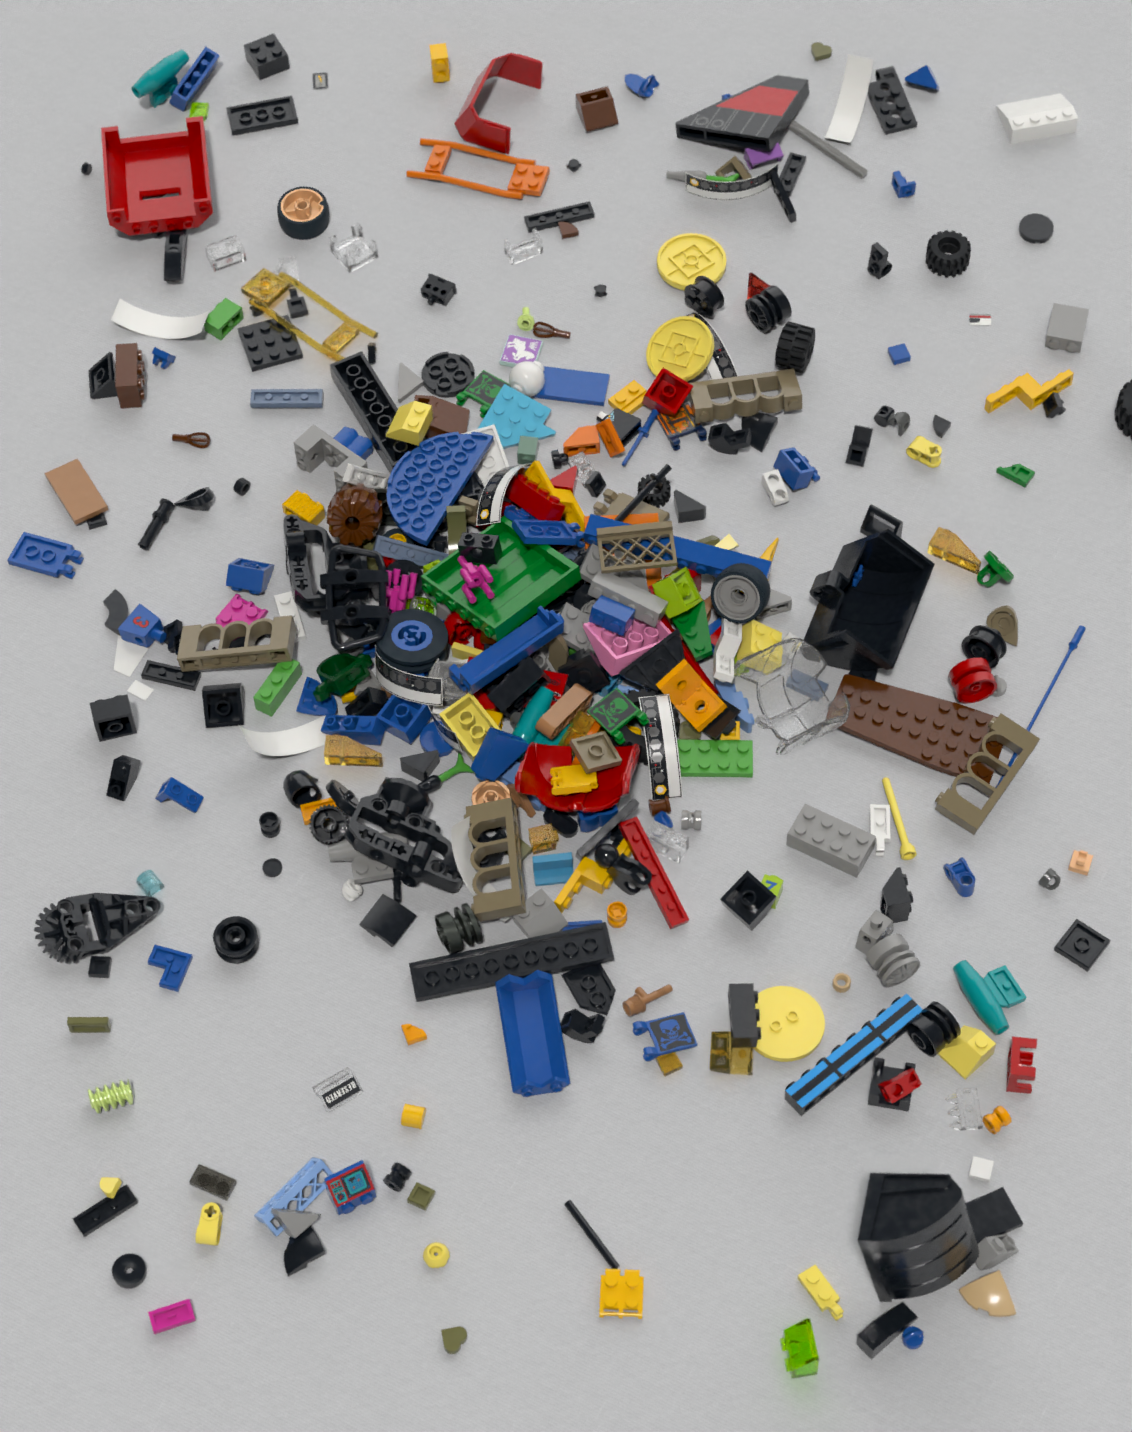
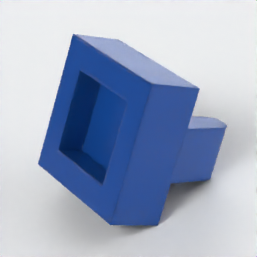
M156 347L152 351V354H154L152 363L158 365L159 361L162 360L161 368L166 369L171 362L174 363L176 356Z

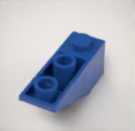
M326 715L321 732L363 745H380L385 728L377 716Z

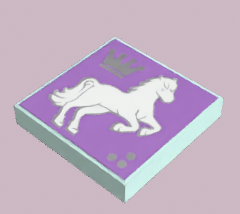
M509 334L500 358V365L514 367L520 362L538 361L543 347V340Z

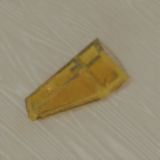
M938 527L929 542L928 554L978 575L981 561L955 533Z
M339 734L326 735L324 748L325 765L383 767L381 753L347 736Z

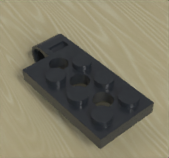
M890 66L876 70V81L869 83L867 93L884 134L888 135L916 128L917 121L895 68ZM885 86L889 90L884 91L880 89V87ZM892 100L894 104H888L886 101ZM896 113L900 117L895 118L892 116V114Z

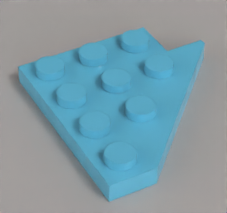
M506 384L501 388L478 427L480 429L495 424L503 449L518 446L520 436L538 437V440L553 437L556 434L555 430L544 425L551 413V409Z

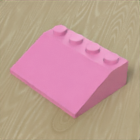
M634 618L632 625L624 636L591 622L583 624V629L600 664L611 676L619 674L620 671L672 633L661 620L654 628Z

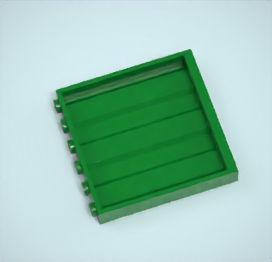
M505 515L501 517L500 523H493L479 533L499 535L502 553L497 565L472 562L477 567L481 564L485 565L492 575L493 582L487 583L495 594L492 599L486 596L482 588L477 587L471 589L477 601L475 603L469 602L462 591V586L465 582L460 575L462 567L457 560L460 556L458 549L421 575L422 588L427 594L430 593L438 602L444 603L449 610L455 611L463 620L469 621L474 628L480 629L488 638H492L497 642L536 614L539 606L544 608L581 580L579 566L548 544H524L512 528V521Z

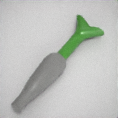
M667 171L666 178H674L684 182L685 173L698 178L720 182L736 181L739 177V173L728 177L707 175L703 171Z

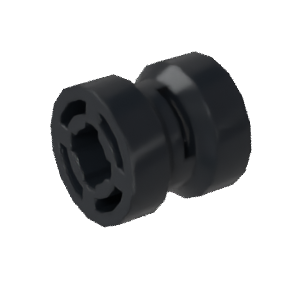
M270 811L263 813L259 818L261 832L267 838H274L281 830L278 816Z
M395 1162L391 1167L390 1174L385 1176L383 1182L390 1189L400 1192L404 1187L403 1183L410 1178L412 1173L404 1165Z

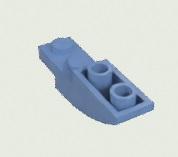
M714 680V687L719 693L717 695L741 710L735 718V721H740V728L746 733H752L754 717L752 713L749 714L748 699L743 697L742 691L736 692L734 683Z

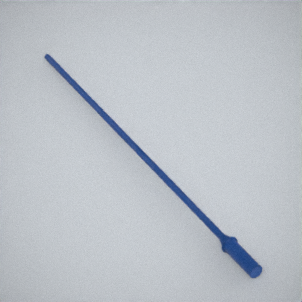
M1080 625L1071 642H1069V650L1026 729L1029 732L1071 652L1078 647L1077 645L1086 630L1084 626ZM1015 752L1008 763L1009 767L1012 766L1017 756ZM1004 775L1001 776V778H1000V780H999L997 786L999 785V783H1000V782L1002 781V779L1004 778Z

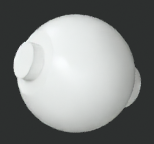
M538 361L518 363L513 367L509 375L511 388L528 397L538 394L545 382L544 366Z

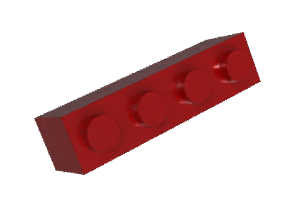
M522 473L514 474L504 496L538 520L560 521L566 507L560 502V499L549 495L548 490L539 488V484L528 480V476Z

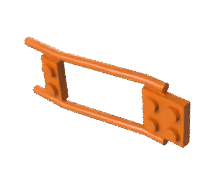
M421 138L420 145L434 146L424 169L425 172L407 170L406 176L442 181L505 198L523 199V194L541 196L550 169L548 166L536 165V160L516 158L452 141ZM451 149L516 164L507 191L442 175L452 152Z

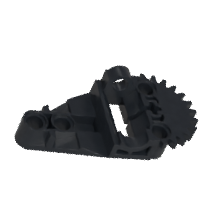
M90 893L66 897V899L58 901L57 906L51 903L50 909L47 907L43 909L45 914L40 913L38 915L41 920H36L35 924L40 927H35L34 931L40 934L36 935L35 939L42 940L38 943V947L45 946L43 953L51 952L49 958L57 955V962L63 957L66 964L69 962V959L76 963L77 960L85 959L89 955L109 952L112 946L126 938L135 929L141 928L146 921H151L160 910V902L152 896ZM146 906L151 907L153 911H149ZM63 908L68 913H63L60 909ZM127 910H132L134 914H130ZM91 911L98 940L89 941L86 927L82 925L84 922L82 914ZM70 945L76 946L78 950L72 949Z

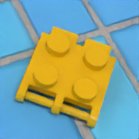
M581 764L550 769V775L552 776L551 784L553 785L551 791L553 795L588 793L591 789L598 787L596 772L586 774Z
M605 1269V1275H601L599 1318L619 1316V1318L623 1319V1316L642 1319L644 1277H640V1270L625 1269L624 1276H620V1269ZM604 1309L619 1310V1312L604 1311ZM623 1310H634V1311H638V1313H637V1312H623Z

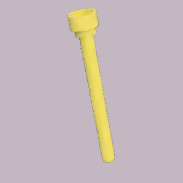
M884 777L882 783L901 841L899 852L903 860H910L916 857L917 853L915 847L908 841L890 779Z

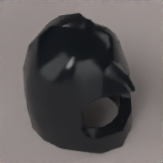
M296 770L289 773L283 782V789L289 802L295 807L300 808L302 804L319 801L322 795L319 787L315 784L318 779L309 775L304 770ZM311 788H313L316 791L315 795L311 796L310 794Z

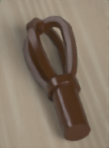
M536 322L533 326V334L536 337L549 338L554 336L570 339L571 332L559 330L550 324ZM537 325H543V326H547V327L551 328L552 330L545 329V328H540V327H536V326H537ZM536 331H541V332H546V333H552V334L542 335V334H537Z
M205 432L172 435V441L189 443L198 448H207L211 442L209 434ZM204 435L207 438H195L193 436ZM192 441H194V442H207V444H206V445H200V444L193 443Z

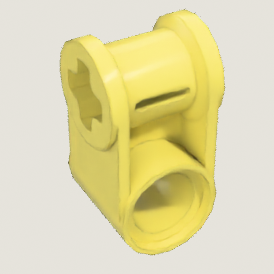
M917 436L906 449V453L910 458L930 468H936L941 464L940 455L942 448L922 436Z
M207 1203L202 1207L199 1225L196 1230L195 1240L197 1244L214 1246L219 1244L223 1215L216 1203Z

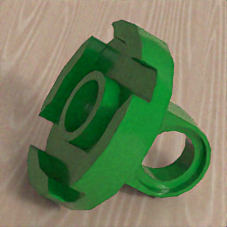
M988 551L984 555L988 564L977 575V580L981 585L988 588L993 586L1001 577L1008 583L1014 578L1011 571L1004 563L1002 564L998 560L999 558L993 552ZM990 574V579L987 582H983L984 576Z

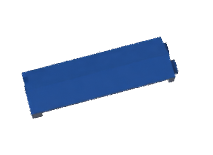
M539 606L536 616L460 668L456 664L450 666L449 677L460 690H467L469 694H474L522 659L564 632L563 617L559 613L556 614L553 610H544L542 606Z
M539 970L534 971L525 978L508 974L495 982L512 1092L523 1097L560 1092L570 1084L552 974Z

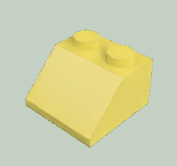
M413 401L399 407L386 433V437L419 446L433 420L432 405Z

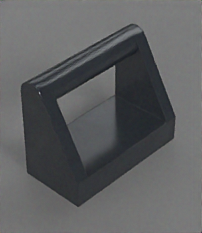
M871 504L865 515L860 532L870 536L889 529L901 538L903 522ZM874 514L893 524L895 529L874 518Z

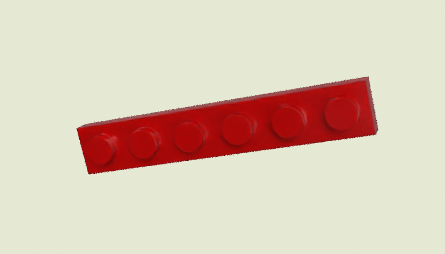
M636 816L619 823L618 827L634 859L642 863L652 874V879L648 886L669 928L672 929L688 923L689 918L638 817Z

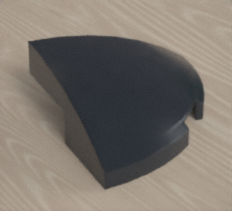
M760 412L752 416L742 417L741 429L750 428L753 432L750 442L753 448L763 452L770 440V434L778 422V417Z
M311 1225L298 1237L293 1238L290 1236L287 1248L284 1250V1266L288 1276L306 1268L307 1263L325 1255V1250Z

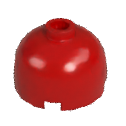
M456 612L450 613L444 621L448 631V643L453 645V642L463 645L469 644L468 640L472 636L474 637L480 630L474 628L469 621L463 620Z

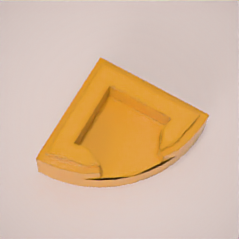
M412 1024L401 1025L408 1045L427 1039L424 1030L412 1026Z

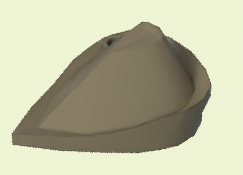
M1008 605L994 609L987 616V626L998 630L1004 641L1017 646L1018 619L1015 610Z

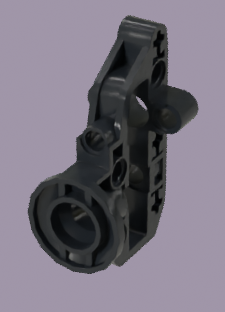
M290 514L284 518V546L286 552V571L290 578L294 602L305 612L326 609V594H313L306 543H318L322 546V550L325 552L326 573L330 551L334 546L341 543H333L324 528L300 520L297 515ZM339 552L336 558L335 571L348 568L368 569L367 559L364 556ZM350 577L347 581L353 582L356 578ZM369 588L354 591L333 590V607L344 606L355 599L368 601Z
M389 778L382 782L376 794L360 799L345 832V838L356 851L403 872L401 881L409 887H416L421 880L452 893L459 890L463 881L455 863L451 842L440 834L441 829L436 825V821L426 817L430 809L431 800L420 786L406 779ZM357 819H365L380 826L388 833L398 834L416 842L413 847L395 838L386 837L380 834L379 831L357 822ZM432 850L442 854L444 859L442 860L431 855Z

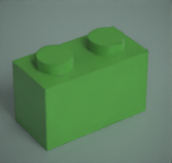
M225 298L208 313L204 323L205 331L221 341L244 319L242 307Z

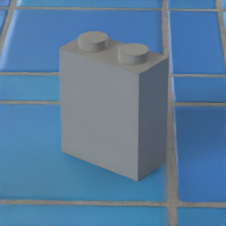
M1054 303L1045 347L1080 353L1089 309Z

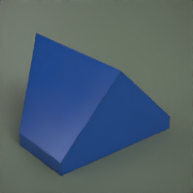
M927 65L905 77L906 82L939 91L940 87L931 68Z

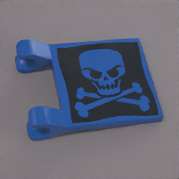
M684 1012L646 1022L636 1021L633 1023L632 1031L634 1035L639 1036L648 1031L655 1046L643 1049L645 1061H651L661 1055L697 1046V1041Z

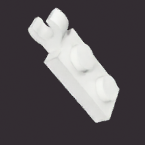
M870 804V833L876 836V856H884V842L890 843V805Z

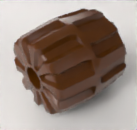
M364 483L342 486L340 491L336 492L332 497L327 509V524H329L331 536L338 537L343 545L354 543L355 547L362 546L363 541L366 539L371 541L382 523V501L377 499V492L373 488L365 487Z

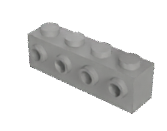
M601 569L593 578L588 591V595L597 600L603 595L635 609L634 618L654 628L664 616L668 601L612 573L602 574Z

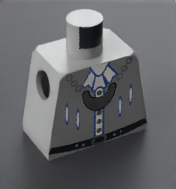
M875 910L861 927L855 948L867 955L868 951L877 942L892 934L893 921L878 910Z

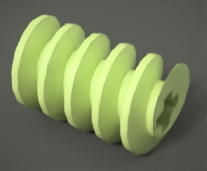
M120 1080L119 1087L112 1082L111 1089L105 1084L102 1092L96 1087L94 1094L88 1089L91 1107L97 1113L101 1112V1107L108 1111L109 1104L113 1109L117 1108V1102L122 1107L125 1106V1100L130 1105L133 1104V1093L129 1080L127 1085Z

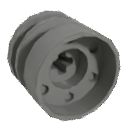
M901 934L885 937L877 942L866 955L873 969L878 970L877 975L882 979V983L886 987H893L906 981L920 967V961L915 957L914 952L909 950V945Z

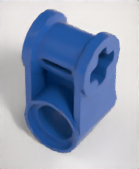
M961 857L952 864H944V872L957 893L962 897L971 896L974 893L976 879L966 860Z

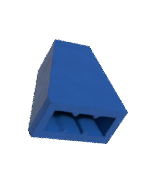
M490 727L470 768L476 773L475 776L483 781H486V779L494 781L527 750L529 744L520 736Z

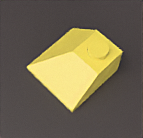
M964 1025L961 1028V1034L953 1039L951 1043H945V1048L938 1055L966 1080L994 1054L996 1043L982 1030Z

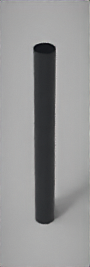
M568 1200L564 1205L609 1266L612 1269L619 1268L620 1265L574 1203Z

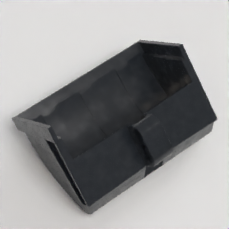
M889 529L843 545L833 570L817 575L809 593L818 601V605L800 647L803 655L812 661L841 669L874 670L884 668L889 670L894 668L935 563ZM863 565L862 579L854 587L852 586L853 573L858 572L859 566Z
M870 1173L857 1241L880 1302H892V1299H908L935 1292L958 1279L975 1263L979 1257L978 1245L962 1189L952 1179L950 1174Z

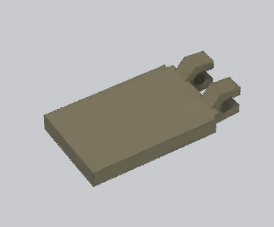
M606 488L603 492V496H605L604 501L609 503L610 506L607 507L605 504L597 501L593 506V509H595L594 514L598 516L619 515L634 497L623 492L617 495L615 491ZM643 501L630 513H658L659 522L667 521L670 518L668 512Z

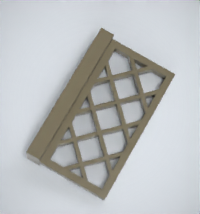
M672 520L596 528L602 574L677 566ZM669 537L670 542L666 546L658 542L661 538ZM646 539L652 542L647 548L639 543ZM627 541L633 544L628 550L620 545ZM610 543L614 547L608 552L602 548V544ZM654 545L662 549L658 555L650 551ZM635 547L644 551L639 557L631 553ZM617 549L625 553L620 559L612 555ZM667 552L672 556L673 560L665 561L660 557ZM646 554L654 558L652 562L646 563L641 559ZM627 556L635 560L630 565L625 564L623 561ZM608 558L616 562L611 567H605L604 563Z

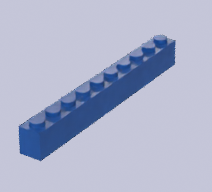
M590 514L584 531V542L590 545L592 543L597 545L596 528L632 524ZM673 535L677 567L680 569L687 567V569L694 570L699 574H709L717 578L730 565L745 563L755 566L763 572L767 580L769 578L772 561ZM665 537L661 538L658 542L666 546L670 539ZM646 539L642 540L639 544L647 548L652 542ZM627 541L623 542L620 546L628 550L633 544ZM610 543L602 544L608 550L614 547ZM654 545L650 551L658 555L662 549ZM635 547L631 553L640 556L644 551ZM667 552L660 557L665 561L673 560L672 556ZM648 554L643 557L646 560L654 559Z

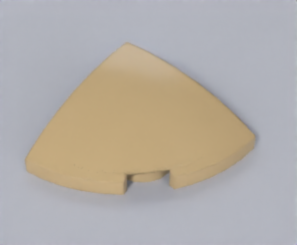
M1000 1270L981 1277L959 1289L963 1299L975 1310L980 1308L988 1311L989 1316L993 1317L1016 1315L1014 1304Z

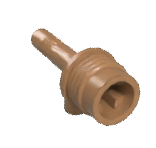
M668 984L647 994L641 987H637L635 989L636 994L622 1003L623 1009L628 1016L637 1015L640 1012L643 1013L646 1011V1004L672 992L673 988Z

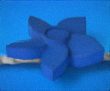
M863 565L859 566L858 572L853 573L852 586L854 587L862 579Z

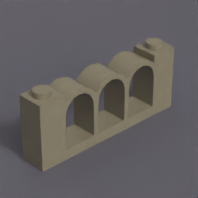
M794 369L690 383L693 385V388L688 394L696 424L712 422L713 419H729L735 413L740 416H752L760 410L766 413H776L782 409L784 411L802 409V393ZM778 390L779 395L768 397L761 392ZM753 393L754 398L742 400L737 398L736 395ZM728 396L730 401L715 403L711 399Z
M292 615L274 617L273 620L261 618L255 620L250 625L244 621H234L227 624L224 628L216 623L207 624L203 627L201 624L183 626L177 661L182 672L292 661L297 628ZM271 634L270 644L255 646V642L260 636ZM245 637L244 647L229 648L230 643L234 639ZM220 639L217 650L204 651V647L209 641Z
M1000 713L998 718L993 717L988 724L989 732L984 736L979 752L974 753L968 759L964 773L958 775L954 779L951 788H948L945 793L940 792L935 800L937 802L935 810L973 835L978 831L1040 740V738ZM997 741L1019 756L1013 765L1009 767L987 751L986 743ZM983 762L1004 775V778L997 788H994L972 772L971 764ZM960 783L971 784L990 798L983 808L979 809L961 797L956 790V786Z
M512 798L467 806L464 819L470 816L468 837L475 847L471 853L470 861L477 872L472 882L473 890L477 894L473 896L472 912L480 922L526 913L516 804ZM506 826L507 838L485 843L478 842V837L483 831ZM508 851L509 863L487 868L480 867V862L485 856ZM506 876L511 877V889L491 893L482 892V887L487 881Z

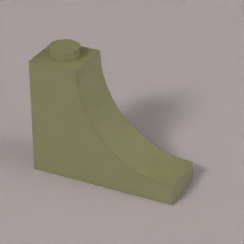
M465 505L446 506L449 555L458 549L462 533H467Z

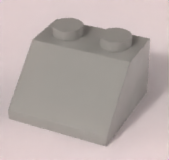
M542 888L525 901L526 913L512 916L513 922L527 938L560 932L569 925L555 903Z

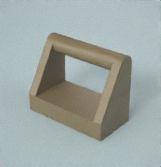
M736 156L715 172L716 176L725 177V174L737 170L743 180L753 178Z

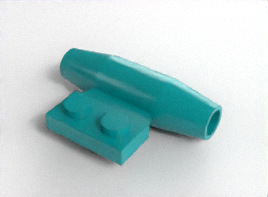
M181 49L163 58L146 71L131 87L133 94L137 98L149 94L150 104L154 108L162 104L172 96L173 91L178 86V80L175 75L189 61L188 54Z
M541 686L526 705L512 734L522 737L529 745L531 742L544 745L562 746L573 725L568 724L552 740L535 729L538 720L550 709L554 696L553 691ZM526 751L522 755H520L516 759V761H520L526 753Z
M967 960L960 961L953 967V970L963 993L980 1019L995 1035L1004 1033L1009 1028V1024L1001 1007L1010 1008L1026 1000V995L1006 965L989 971L983 979Z

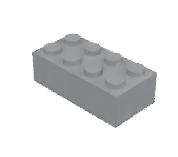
M804 804L787 833L786 845L857 878L875 847L876 836Z

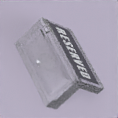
M348 1067L312 1087L328 1113L363 1093L354 1072Z

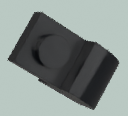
M722 423L710 427L708 441L717 451L735 455L738 453V449L750 447L753 432L750 428L733 431L727 423Z
M577 1009L565 1012L560 1023L561 1031L577 1041L594 1043L596 1036L603 1029L602 1024L605 1017L601 1014L587 1017Z

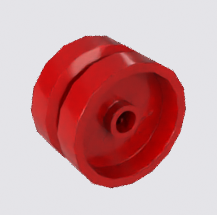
M966 659L950 670L948 677L959 702H979L988 698L997 689V682L991 673L992 670L986 659Z

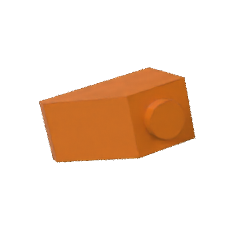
M596 425L579 427L563 443V453L567 454L568 457L600 453V441Z

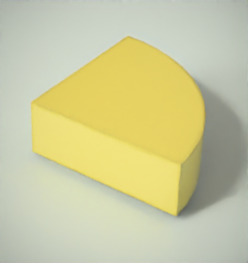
M101 1177L100 1188L107 1197L114 1198L122 1184L120 1178Z

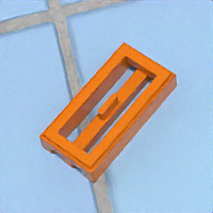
M610 418L596 424V428L610 457L625 451Z

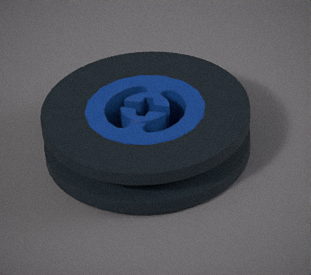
M418 609L396 611L389 615V622H387L384 637L376 642V652L384 662L398 670L410 674L424 673L432 669L437 659L439 661L445 659L448 651V631L445 624L437 616L427 611Z

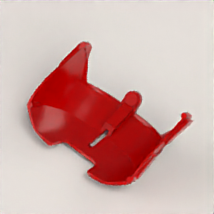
M531 742L527 748L524 760L521 761L516 773L515 790L521 794L536 796L543 805L558 811L596 812L610 808L617 804L620 798L629 794L631 779L639 759V745L615 747L622 759V763L619 766L596 771L597 788L591 789L588 793L553 795L551 791L553 785L551 784L552 776L550 775V769L571 766L572 748L570 746L544 745Z

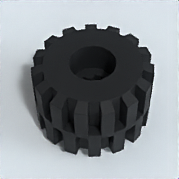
M788 321L783 327L778 340L775 365L780 368L794 369L795 372L803 373L812 356L815 343V328Z

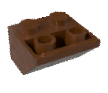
M608 86L576 94V110L586 132L618 124L613 97Z

